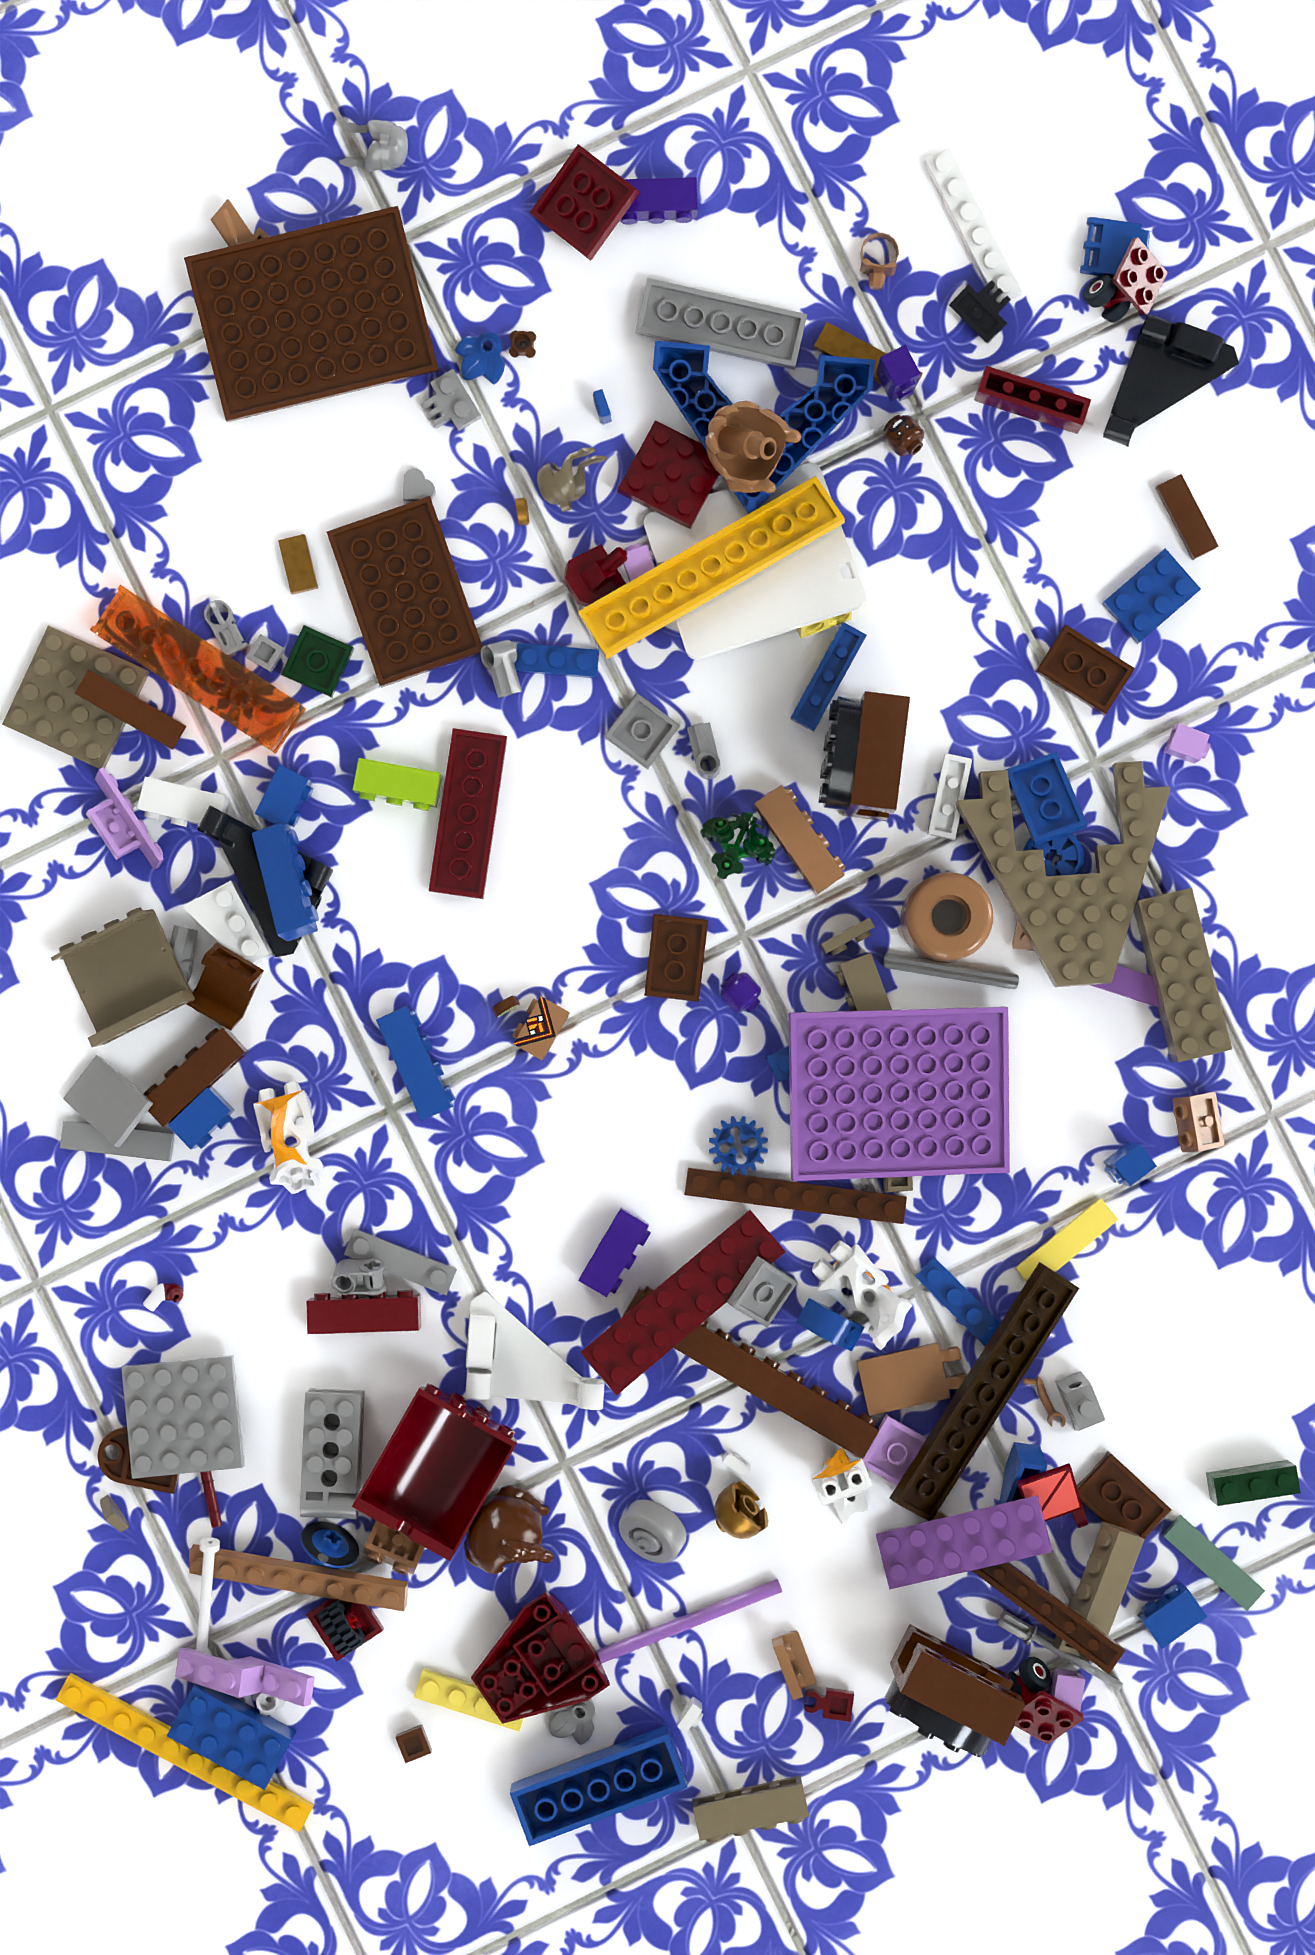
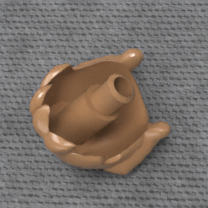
M739 401L730 406L721 407L716 411L709 423V433L705 444L710 463L723 476L731 491L743 493L764 491L773 493L776 490V486L769 477L773 474L783 454L786 442L797 443L801 440L802 436L799 431L790 428L772 410L766 408L761 410L757 404L751 401Z

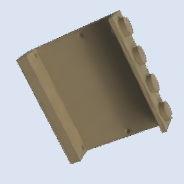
M141 907L133 909L126 913V919L122 921L115 919L104 924V930L98 933L96 930L81 936L82 941L77 944L71 942L58 948L60 953L51 957L52 961H64L95 1028L96 1034L88 1037L92 1048L105 1045L195 1000L154 909L142 910Z

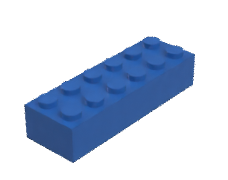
M665 1725L513 1782L510 1788V1796L530 1847L685 1789L688 1785L687 1775L669 1726Z

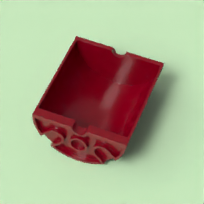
M427 1383L426 1387H419L352 1507L385 1526L404 1533L412 1541L451 1561L514 1450L517 1440L514 1438L515 1431L490 1418L491 1413L485 1408L478 1405L476 1408H473L466 1404L467 1399L458 1393L452 1392L450 1396L443 1393L436 1386Z

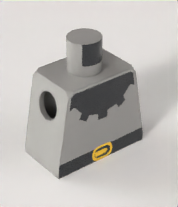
M1081 1371L1055 1381L1075 1431H1080L1105 1421L1093 1387ZM1080 1384V1386L1076 1388H1071L1074 1385Z

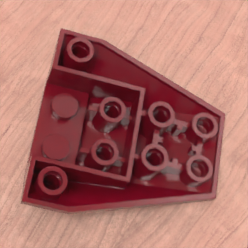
M547 1591L521 1609L471 1676L472 1681L502 1724L588 1701L610 1686L597 1651L566 1606Z

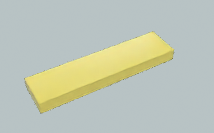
M1099 1198L1017 1265L1015 1269L1026 1282L1039 1262L1056 1272L1119 1219L1105 1202Z

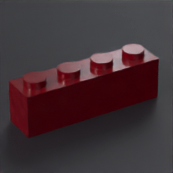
M986 366L974 398L976 402L1078 434L1082 428L1092 400Z
M399 1290L397 1295L386 1296V1291L378 1295L358 1296V1294L341 1295V1297H331L330 1293H314V1298L306 1301L307 1334L419 1331L421 1329V1295H414L413 1290Z

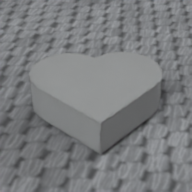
M417 468L407 470L404 474L403 500L416 501L428 496L432 500L436 493L433 483L425 479L421 470Z

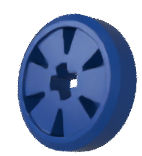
M1072 833L1034 846L1031 837L1025 843L1022 851L1043 849L1046 877L1076 875L1080 873L1084 854L1080 842ZM1050 850H1053L1054 854L1060 858L1059 861L1055 862L1054 866L1051 865L1050 860L1045 858L1046 855L1050 854Z

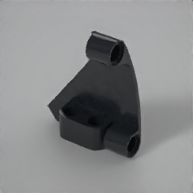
M1148 314L1117 392L1103 438L1129 447V442L1135 428L1237 366L1239 361L1234 346L1224 343L1222 337L1182 322L1174 324Z
M209 805L197 830L219 841L275 957L294 954L302 937L287 942L277 935L252 833L258 830ZM298 852L305 863V870H303L304 878L309 882L312 890V895L309 896L311 905L317 910L322 899L321 894L334 870Z

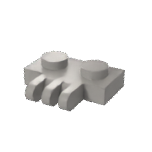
M454 369L430 382L436 395L424 401L421 407L423 410H427L432 406L435 407L426 414L429 420L440 415V418L432 422L435 429L452 420L459 432L482 418Z

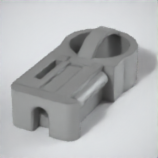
M214 600L207 604L204 610L205 620L210 625L224 654L231 658L236 655V652L247 650L249 645L247 642L243 643L244 639L235 624L237 621L230 606L222 600ZM218 605H222L228 610L226 621L221 616L217 608ZM211 610H213V612H214V614H215V616H216V618H217V620H218V622H219L220 624H214V623L211 621V619H210V611H211Z

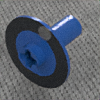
M325 1521L313 1522L308 1524L301 1533V1544L306 1553L312 1558L311 1565L345 1568L354 1564L359 1556V1546L355 1538L347 1530L334 1523Z

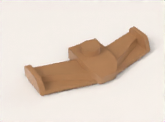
M229 199L223 203L210 219L228 247L270 237L260 227L252 234Z

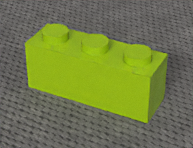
M359 758L353 791L359 794V798L363 800L375 801V798L379 797L385 798L386 803L390 805L402 806V803L406 802L412 803L414 809L429 811L430 807L437 808L443 776L440 772Z

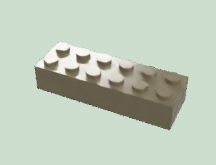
M1188 888L1136 901L1134 914L1149 974L1153 979L1160 1007L1158 1010L1171 1062L1179 1063L1232 1050L1193 889Z

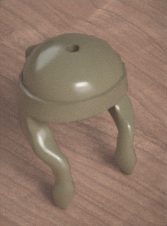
M593 447L581 448L579 451L568 454L561 469L553 462L544 464L537 473V483L542 497L550 504L560 505L562 512L571 510V503L585 494V467L607 460V457L595 455L580 462L577 473L574 476L572 460L595 452L596 450Z

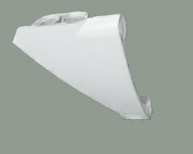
M486 1291L470 1301L466 1351V1398H513L566 1403L589 1410L603 1409L605 1383L602 1379L579 1375Z

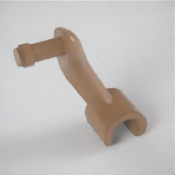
M1039 1376L1036 1379L1023 1378L1024 1385L1036 1384L1038 1396L1048 1413V1424L1052 1427V1419L1055 1416H1060V1425L1064 1427L1066 1419L1060 1412L1054 1409L1042 1379Z

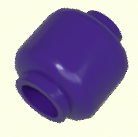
M736 971L720 985L723 988L721 997L735 1012H741L746 1009L749 1013L761 1002L758 999L761 994V987L746 972L739 974Z

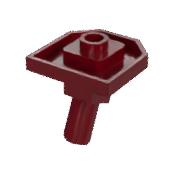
M602 544L567 562L563 582L578 605L587 607L626 584L617 570L628 559L626 550L617 547L610 554H607Z

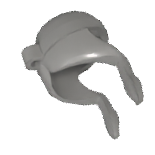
M372 119L368 121L367 125L362 126L351 122L341 125L352 133L370 132L374 140L368 148L365 161L347 157L339 160L341 165L346 167L357 166L371 172L375 170H394L405 163L408 153L407 133L404 128L396 125V123Z

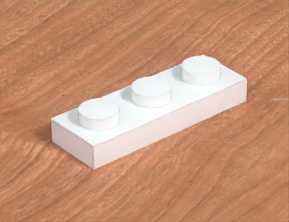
M947 753L944 754L927 835L955 840L960 819L956 802L964 800L972 759Z

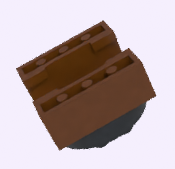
M865 691L861 699L838 696L837 700H832L828 720L833 722L831 727H829V731H827V735H825L823 751L827 752V755L821 764L820 779H825V783H822V786H820L818 803H823L824 808L843 810L842 816L886 821L889 818V813L896 811L910 704L909 696Z
M911 1624L906 1629L890 1661L894 1678L885 1694V1700L890 1705L889 1711L900 1718L905 1717L919 1727L917 1731L928 1739H933L934 1736L944 1741L943 1745L956 1753H959L960 1749L980 1758L981 1755L987 1753L992 1741L1005 1746L1025 1706L1021 1696L1010 1690L1013 1682L1007 1673Z

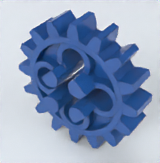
M731 1116V1123L729 1124L721 1120L722 1129L713 1128L716 1138H709V1143L715 1145V1147L709 1149V1154L717 1155L713 1160L714 1165L721 1162V1171L724 1172L727 1168H730L731 1176H735L737 1170H740L741 1174L746 1176L747 1168L755 1172V1163H764L760 1155L768 1153V1149L762 1147L763 1144L768 1142V1138L760 1137L764 1132L763 1127L756 1130L754 1128L756 1121L752 1120L747 1124L745 1116H742L740 1122H736L735 1117ZM733 1128H738L741 1131L739 1135L741 1144H745L749 1139L757 1141V1146L754 1148H750L747 1145L742 1147V1154L747 1159L744 1164L736 1162V1148H731L728 1153H722L719 1149L723 1144L728 1146L734 1145V1136L730 1134Z

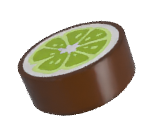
M512 995L494 1005L492 1011L496 1018L517 1008L520 1003L517 997Z

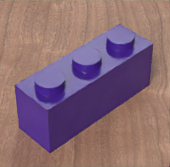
M697 177L625 179L639 190L640 193L621 218L622 224L632 225L638 221L661 224L665 220L689 223L692 219H697Z
M621 1207L578 1281L606 1298L610 1292L615 1294L623 1281L619 1278L623 1269L629 1270L637 1258L633 1252L638 1244L644 1246L651 1234L647 1230L649 1223Z

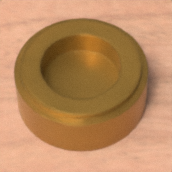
M525 497L515 498L519 526L529 525L527 499Z

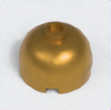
M738 1481L736 1484L735 1482L730 1484L718 1495L715 1502L716 1524L722 1532H726L738 1539H749L768 1527L769 1522L765 1507L760 1510L755 1502L760 1500V1498L744 1482Z

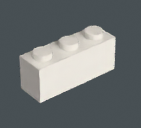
M145 777L137 809L145 812L144 817L160 821L161 816L171 818L170 823L178 826L187 827V823L199 826L209 805L227 814L230 799L223 795Z

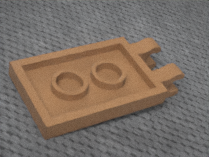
M935 1342L856 1360L869 1416L950 1398L949 1389H959L966 1375L960 1373L946 1377L942 1362L962 1359L958 1346L939 1350L938 1343Z

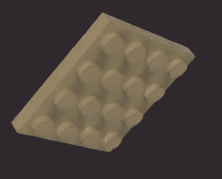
M48 625L2 725L98 769L106 768L126 723L74 693L89 669L138 698L150 672Z

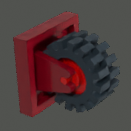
M329 1598L306 1614L336 1662L384 1630L383 1625L369 1605Z

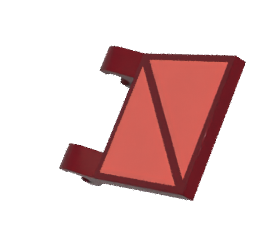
M1070 1463L1017 1481L1022 1499L1038 1495L1045 1521L1071 1513L1078 1528L1088 1525Z

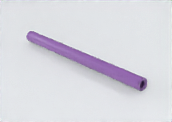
M775 1579L597 1650L601 1663H605L782 1593L779 1580Z

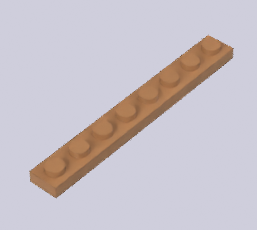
M193 1544L189 1550V1573L202 1575L204 1552L200 1550V1545ZM219 1549V1551L215 1552L213 1578L339 1599L341 1601L403 1612L407 1606V1581L226 1549Z

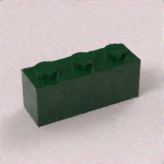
M1289 1460L1206 1472L1210 1500L1217 1506L1301 1493L1297 1467Z

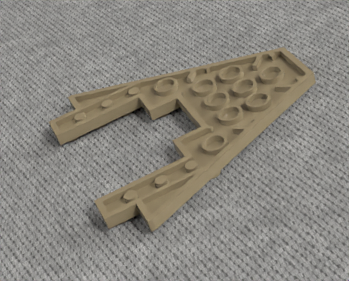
M1142 761L1119 762L1112 765L1121 844L1094 847L1097 873L1046 877L1043 849L1016 851L1008 770L981 771L978 774L981 799L958 800L956 802V807L1055 988L1109 984L1113 980L1170 793V786L1145 788Z

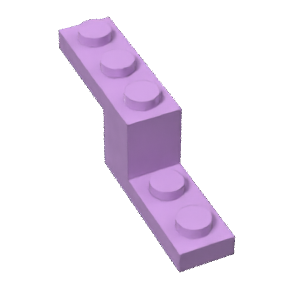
M187 1647L179 1649L175 1674L177 1678L237 1698L261 1692L303 1707L311 1705L315 1678L314 1676L252 1656L227 1661Z

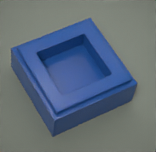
M603 389L594 391L593 402L600 422L603 425L612 422Z

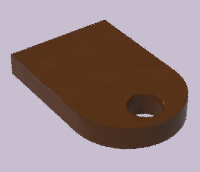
M127 1426L113 1430L101 1441L97 1459L101 1471L107 1478L121 1484L170 1494L176 1493L180 1474L132 1479ZM108 1445L118 1447L120 1451L118 1459L108 1458L106 1455Z

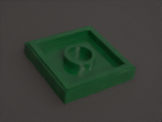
M303 625L281 675L333 698L355 648Z

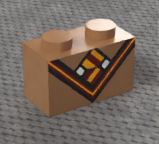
M540 996L539 1000H532L526 1011L530 1016L525 1024L519 1023L512 1037L516 1039L514 1045L543 1061L569 1017L570 1012Z

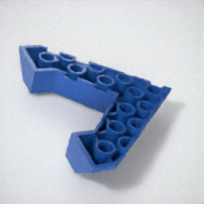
M655 341L653 371L707 451L705 440L709 433L708 426L711 419L719 408L733 404L708 374L710 345ZM820 355L816 385L779 415L790 428L799 431L802 437L797 443L786 442L783 454L773 474L769 477L775 484L776 489L872 390L875 360ZM764 491L751 493L734 492L748 514L758 509L773 494Z

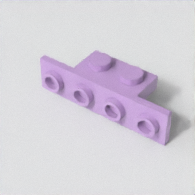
M104 767L99 769L95 781L108 800L87 811L86 815L116 860L140 848L153 869L159 868L164 860L161 847L158 843H153L148 835L147 826L141 819H137L130 800L126 796L123 797L118 790V783L112 774H108Z

